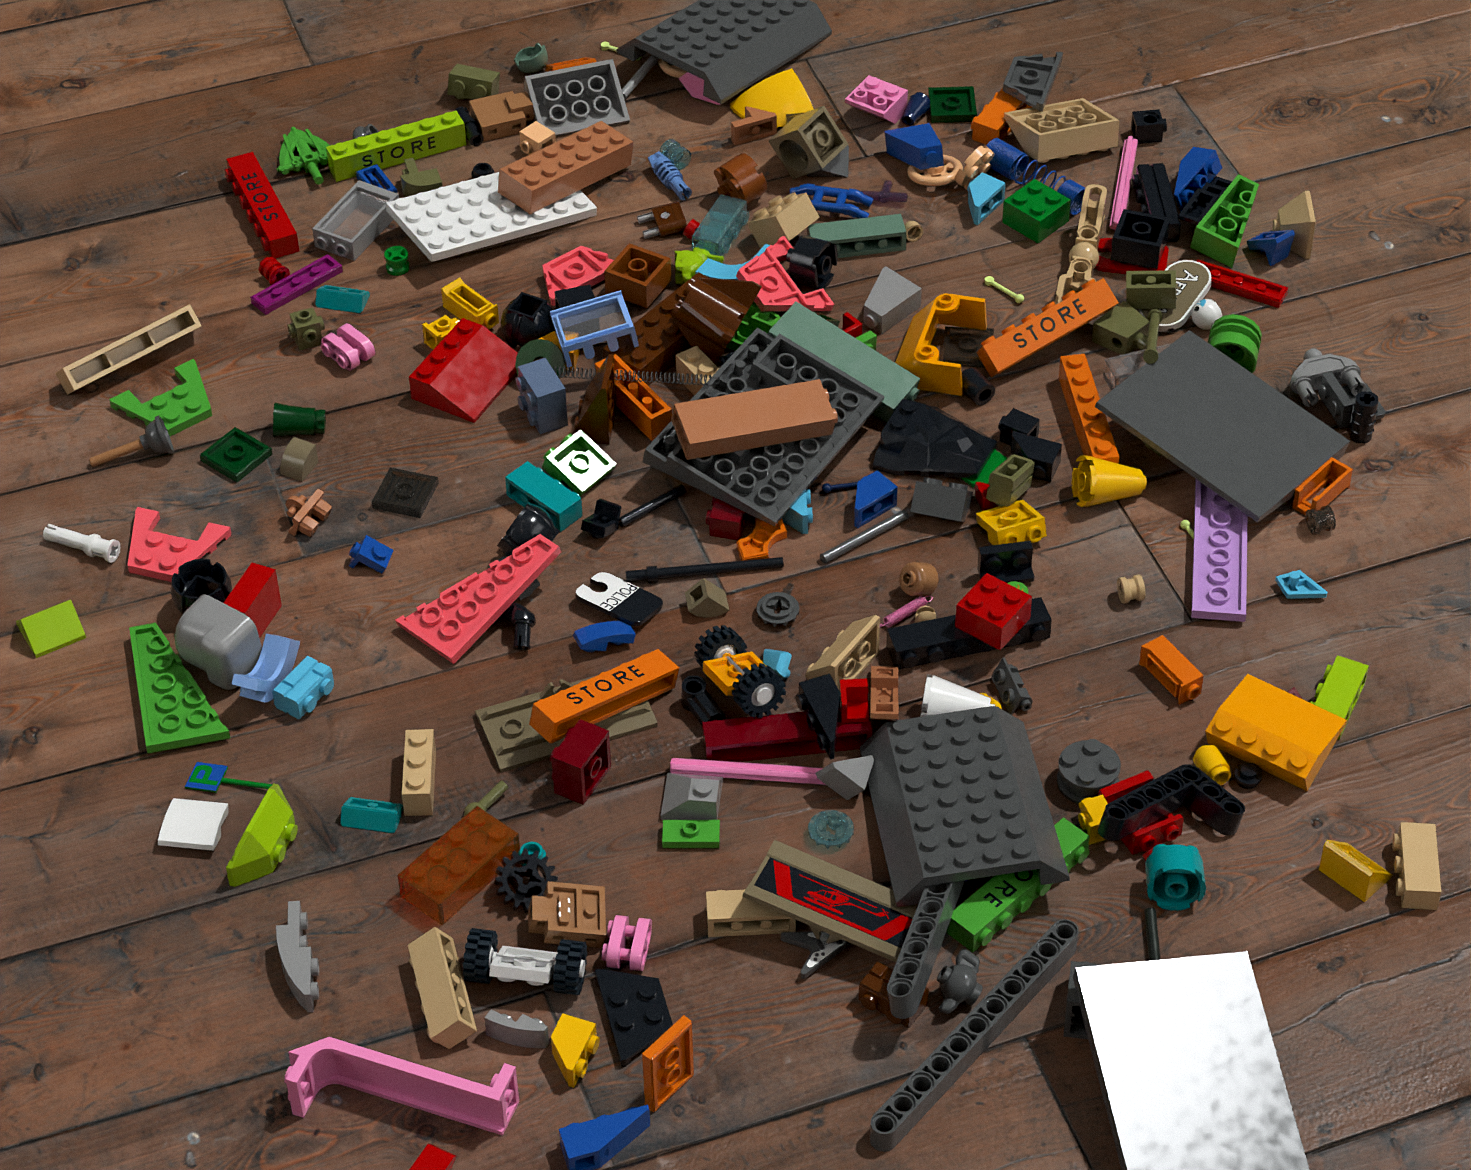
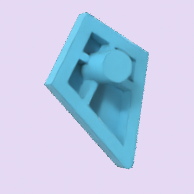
M1301 570L1292 571L1275 578L1276 583L1287 599L1327 597L1328 592Z
M764 649L763 663L766 666H770L782 679H787L791 673L788 667L792 655L785 651Z

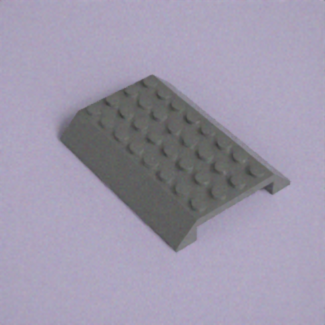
M698 0L617 49L616 53L632 61L650 53L703 79V96L722 104L832 35V30L817 4L810 0Z
M997 706L885 722L860 746L861 757L872 755L874 758L867 783L896 907L919 904L924 886L1028 870H1037L1041 885L1070 881L1023 721Z

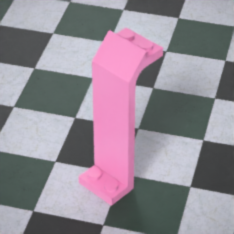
M332 1037L321 1039L288 1052L291 1066L286 1071L284 1082L287 1084L288 1100L291 1104L292 1114L302 1118L306 1115L320 1089L330 1084H340L503 1136L520 1102L516 1067L504 1063L499 1074H494L490 1086H486Z

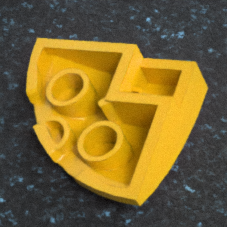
M792 68L762 80L730 103V108L742 119L745 118V107L775 113L777 115V128L784 127L795 116L814 109L802 83Z

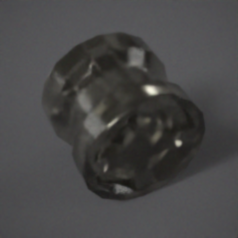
M1329 505L1322 506L1320 510L1309 509L1306 511V524L1312 535L1320 534L1322 530L1333 531L1335 529L1336 519Z

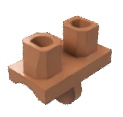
M317 489L307 502V498L304 495L300 497L290 496L287 499L286 507L288 511L286 513L289 517H293V526L289 529L288 533L295 536L300 531L312 537L319 526V522L311 518V516L315 515L322 521L327 519L331 513L332 506L322 499L324 495L322 490Z

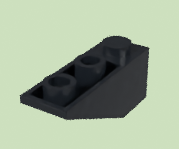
M829 673L799 682V694L796 695V702L799 710H804L809 729L811 731L815 730L820 749L825 750L831 760L834 759L840 715V691Z

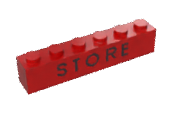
M249 152L227 158L228 168L224 169L228 183L232 182L235 196L239 195L241 208L243 210L246 209L249 223H254V231L257 237H261L263 250L268 251L271 257L275 259L300 252L297 232L254 153Z

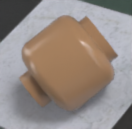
M926 562L907 563L902 568L899 576L902 590L910 596L925 597L931 595L936 590L939 581L936 568Z

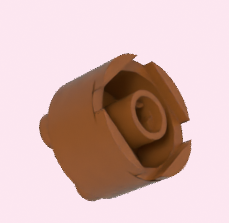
M745 153L735 156L714 170V175L719 184L717 188L719 195L723 199L729 198L737 210L742 209L767 191V183L763 173H757L755 167L758 165Z

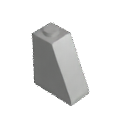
M885 266L864 304V324L882 335L921 307L922 288Z

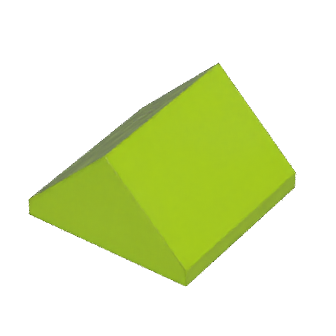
M71 600L64 601L16 621L19 630L36 658L86 638Z

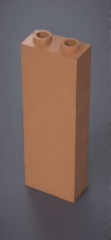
M820 379L676 403L674 404L671 421L686 460L832 435L834 426L838 422L836 410L830 405L827 389L823 388Z

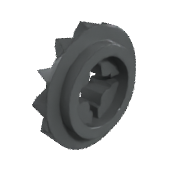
M769 593L763 596L757 603L758 618L763 619L764 624L772 623L774 627L777 624H782L786 627L788 622H795L796 616L799 615V603L793 596L787 593ZM780 605V613L775 614L776 608Z

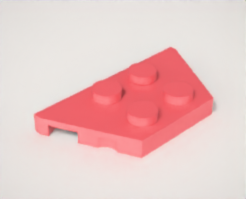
M579 246L542 265L551 305L555 306V291L591 285L592 287L605 280L604 271L614 260L609 259L607 253Z

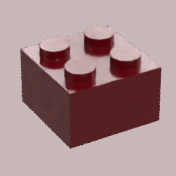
M579 719L573 728L568 729L563 742L559 747L556 746L550 756L554 793L584 805L611 768L609 730Z

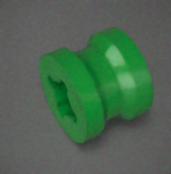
M392 246L385 251L384 258L387 273L393 276H400L409 271L410 265L407 260L408 251L406 248Z

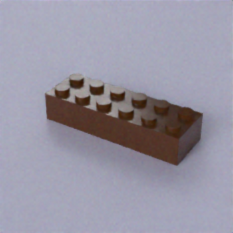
M699 272L693 276L695 278H709ZM692 278L633 324L639 344L638 347L634 348L630 334L617 337L619 349L611 352L608 345L603 348V359L607 358L608 354H616L633 371L635 370L636 374L640 371L641 379L642 372L644 371V381L647 380L646 373L648 371L649 378L645 382L648 386L653 383L651 381L652 371L654 373L653 381H655L656 372H658L659 378L660 372L664 374L675 365L676 354L692 348L675 320H673L674 317L670 314L681 297L686 298L682 294Z

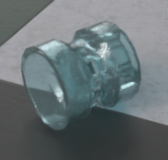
M674 139L665 141L659 152L666 156L678 170L684 169L691 160V152L687 148L681 147L680 143Z

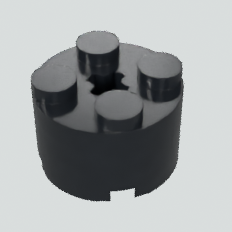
M801 235L794 248H790L787 253L786 259L790 263V278L794 283L821 289L826 288L834 276V273H830L832 265L837 266L838 252L836 245L827 240Z

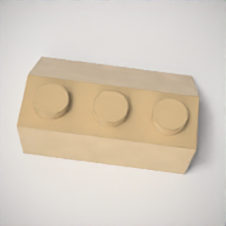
M873 615L854 621L846 630H842L838 634L836 641L830 647L824 649L819 660L808 667L806 672L807 680L830 673L839 689V680L857 679L879 654L880 617Z

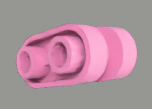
M348 323L337 329V335L329 333L321 339V350L324 355L331 357L341 368L349 371L360 365V359L367 361L375 356V349L371 341Z
M616 915L614 921H609L607 937L610 939L608 944L604 943L602 949V961H606L608 968L619 969L622 960L630 961V970H644L651 940L652 920L639 918L637 926H630L628 916ZM627 937L633 938L631 949H625Z

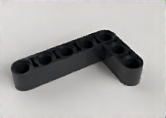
M1185 764L1108 803L1100 820L1098 833L1106 840L1118 841L1185 806L1220 834L1231 836L1238 830L1245 812V806L1199 768Z

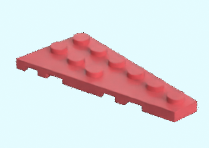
M539 534L514 549L512 555L500 562L495 560L489 564L490 568L480 574H477V572L473 573L441 592L440 597L427 605L424 602L416 607L417 611L407 617L403 615L395 621L399 627L455 664L561 553L560 547Z

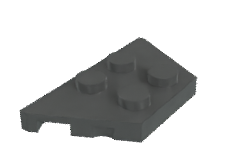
M1056 52L1055 57L1043 58V54L1014 57L1003 83V91L1043 112L1062 63L1063 52Z

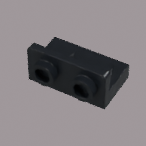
M1031 541L979 547L977 570L980 579L988 573L1006 583L1014 581L1020 583L1033 582L1035 576L1032 570L1033 547Z

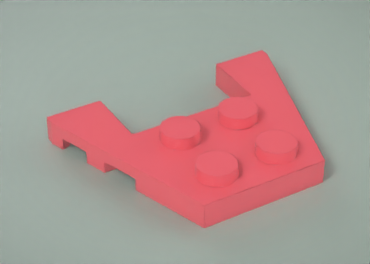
M785 236L780 237L773 246L767 247L760 256L750 260L736 274L738 280L754 281L762 286L754 300L761 311H787L795 301L811 311H831L834 306L833 301L823 288L802 294L782 267L780 261L787 260L788 250L793 248Z
M137 507L127 565L129 573L172 582L173 574H178V568L191 560L201 559L206 553L211 554L217 549V544L222 539L227 540L231 536V528L209 522L198 541L154 532L153 530L160 520L159 511Z

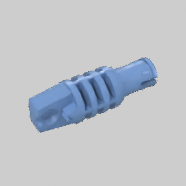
M658 151L648 157L654 174L667 189L673 190L680 200H686L682 193L687 199L691 196L692 190L683 181V175L666 156Z

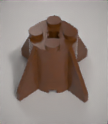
M692 277L682 294L686 298L681 297L670 315L674 317L673 320H675L692 347L698 346L716 365L762 286L754 281Z

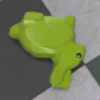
M699 247L693 248V251H675L676 284L683 285L695 275V271L707 258L723 263L724 256L712 255L708 250Z

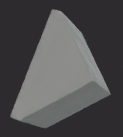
M870 755L832 762L816 772V776L843 798L849 800L865 790L874 758Z

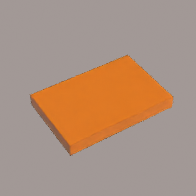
M685 1015L642 1053L645 1105H648L649 1110L652 1112L662 1106L694 1075L692 1021Z

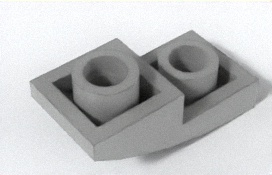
M492 1009L484 1017L486 1035L507 1044L526 1048H547L549 1045L548 1026L537 1018L532 1019L522 1014L515 1022L507 1014H500Z

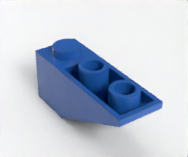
M1193 147L1180 161L1174 191L1180 211L1183 210L1197 188L1202 189L1206 182L1210 183L1222 169L1216 150Z
M649 1106L631 1107L619 1113L601 1115L593 1120L571 1123L566 1127L560 1128V1147L568 1170H594L601 1168L650 1126Z

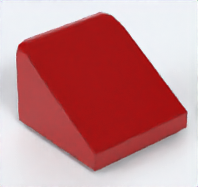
M975 482L974 495L982 511L999 507L986 498L987 489L990 485Z

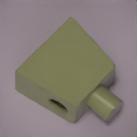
M1122 301L1093 322L1092 341L1123 356L1130 354L1137 348L1145 351L1147 348L1149 321L1126 301Z

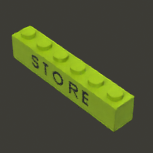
M457 111L446 112L442 115L425 118L417 122L403 124L399 127L327 146L329 170L335 181L338 182L356 177L357 171L376 164L380 169L405 163L404 159L414 158L416 160L466 146L465 124Z

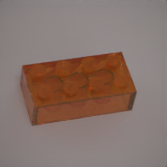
M474 807L397 875L400 897L443 926L498 876L495 872L498 866L504 867L501 863L504 857L511 860L510 855L512 851L517 853L520 851L519 834L480 807Z

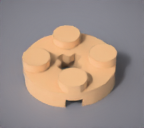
M986 145L978 147L965 160L966 166L964 171L958 170L955 181L967 190L968 184L972 179H975L982 172L986 173L991 167L989 162L995 153Z

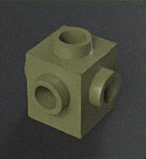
M314 308L290 313L291 324H287L288 332L291 339H295L299 350L321 345V331L325 330L322 317L316 315Z

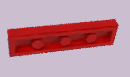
M1197 260V262L1204 264L1210 270L1212 288L1276 308L1281 306L1288 294V287Z

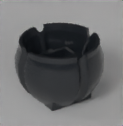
M521 292L504 309L501 317V330L505 340L511 347L515 348L519 345L521 349L529 341L537 340L555 331L550 311L553 309L547 303V300Z
M528 502L497 546L508 557L512 555L514 549L539 534L553 541L559 530L555 528V524L547 511L540 506Z
M195 559L184 563L178 568V574H173L170 588L172 601L177 609L184 614L202 594L209 595L224 603L232 591V584L229 575L220 563L216 562L212 565L210 559Z

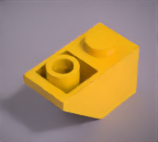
M562 1013L551 1035L552 1054L568 1086L574 1088L579 1077L583 1078L588 1068V1059L591 1054L596 1053L600 1037L597 1036L596 1023Z

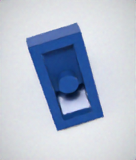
M1294 230L1263 232L1246 242L1249 250L1259 249L1260 252H1265L1269 265L1272 266L1288 257L1295 233Z

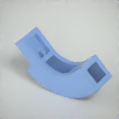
M266 634L260 657L253 670L246 675L234 674L232 685L241 687L239 696L264 703L273 699L272 690L292 671L300 641L279 635Z

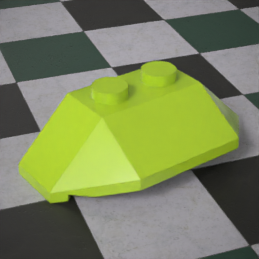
M273 783L268 789L243 833L232 859L226 866L230 886L236 887L273 873L278 862L281 863L283 861L289 842L294 841L296 838L298 826L295 825L293 811L278 784Z

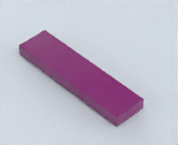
M327 254L251 296V304L267 315L342 273V265Z

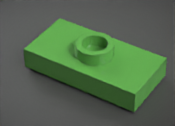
M663 820L662 848L720 847V820Z

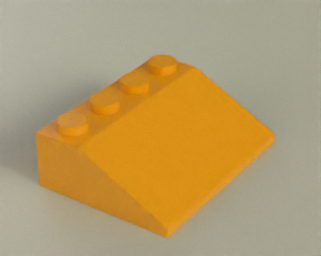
M1247 674L1218 708L1205 733L1209 745H1215L1218 749L1245 762L1256 764L1261 770L1308 791L1347 724V720Z

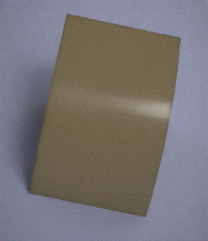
M293 437L284 451L280 473L303 482L318 464L316 444Z
M705 578L685 592L688 610L696 616L710 618L720 616L729 611L725 591Z

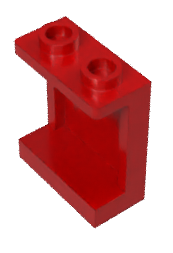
M1147 770L1100 789L1099 795L1103 794L1107 803H1110L1154 780V777ZM1169 813L1121 840L1132 855L1148 851L1158 844L1173 841L1182 835L1184 818L1181 814L1173 816L1172 813Z

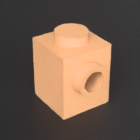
M537 121L519 131L521 150L529 155L556 142L555 132Z

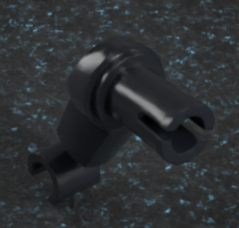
M513 602L501 617L509 620L515 627L513 649L523 651L524 647V650L528 651L530 650L531 628L536 624L535 615L523 605Z

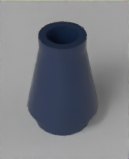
M921 92L910 96L902 116V121L906 125L912 126L915 121L929 110L930 99L928 96Z

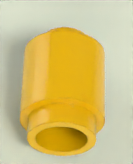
M1204 745L1196 750L1193 757L1195 766L1220 786L1225 784L1231 777L1230 766L1215 745Z

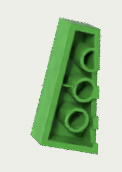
M1238 174L1196 226L1190 248L1233 268L1259 184Z

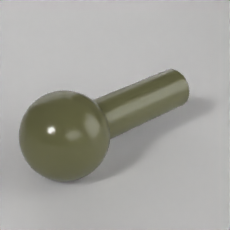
M502 780L499 781L479 802L468 804L464 809V818L477 809L473 824L482 822L486 817V810L509 788L507 784Z

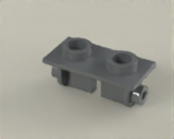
M1002 658L993 671L991 678L1007 712L1012 715L1016 709H1022L1023 711L1031 709L1033 700L1029 696L1027 689L1022 688L1024 683L1019 675L1018 668L1012 664H1007L1006 659Z

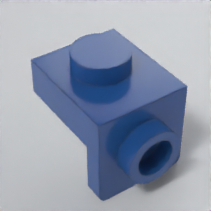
M366 535L360 543L355 542L349 552V556L352 557L349 567L354 568L358 562H361L382 574L387 568L393 549Z

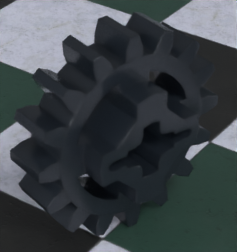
M527 848L523 849L521 856L516 851H512L510 855L511 860L504 857L501 861L504 867L498 866L495 873L499 877L495 878L494 884L501 886L496 894L497 896H506L503 902L504 905L510 901L514 903V911L519 906H523L524 912L528 913L531 898H525V896L532 893L537 894V896H543L547 881L557 882L558 877L551 876L555 866L547 867L548 857L546 856L540 860L538 858L539 851L537 850L532 856L528 855ZM526 863V865L523 867H515L518 864ZM536 868H538V869L540 870V872L542 873L543 877H541V876L539 875V873H538V871H537ZM524 876L529 878L528 885L522 883ZM508 884L512 885L515 893L512 892Z

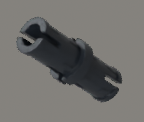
M466 107L456 108L455 111L458 112L465 124V134L469 143L472 146L473 144L474 146L480 145L484 138L478 130L476 120L471 118Z

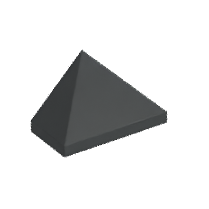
M847 145L823 169L809 173L807 176L848 177L849 146Z

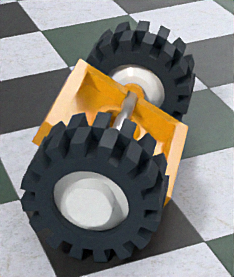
M721 625V629L718 626H714L713 632L709 629L706 630L707 636L705 638L702 635L699 637L701 644L696 643L695 648L698 651L694 652V656L697 658L696 661L703 668V672L726 696H734V701L751 717L756 715L758 718H762L763 712L768 716L771 714L770 709L772 708L776 711L779 708L776 704L778 702L782 704L784 701L781 695H786V690L784 689L786 685L783 679L770 666H766L752 651L747 652L745 650L747 645L744 643V640L732 628Z

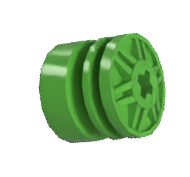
M1225 315L1215 320L1212 324L1208 343L1253 373L1256 369L1262 333L1259 326L1245 316Z

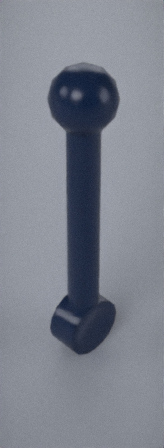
M858 482L836 485L825 483L822 485V491L829 493L831 490L857 487Z

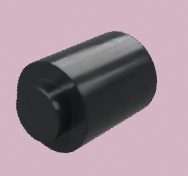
M976 368L962 371L963 391L977 405L988 403L995 394V387Z

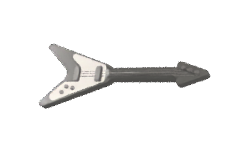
M821 931L820 939H817L813 932L781 933V941L808 949L811 952L801 969L800 977L802 979L807 978L846 949L850 943L841 939L828 944L826 940L829 934Z

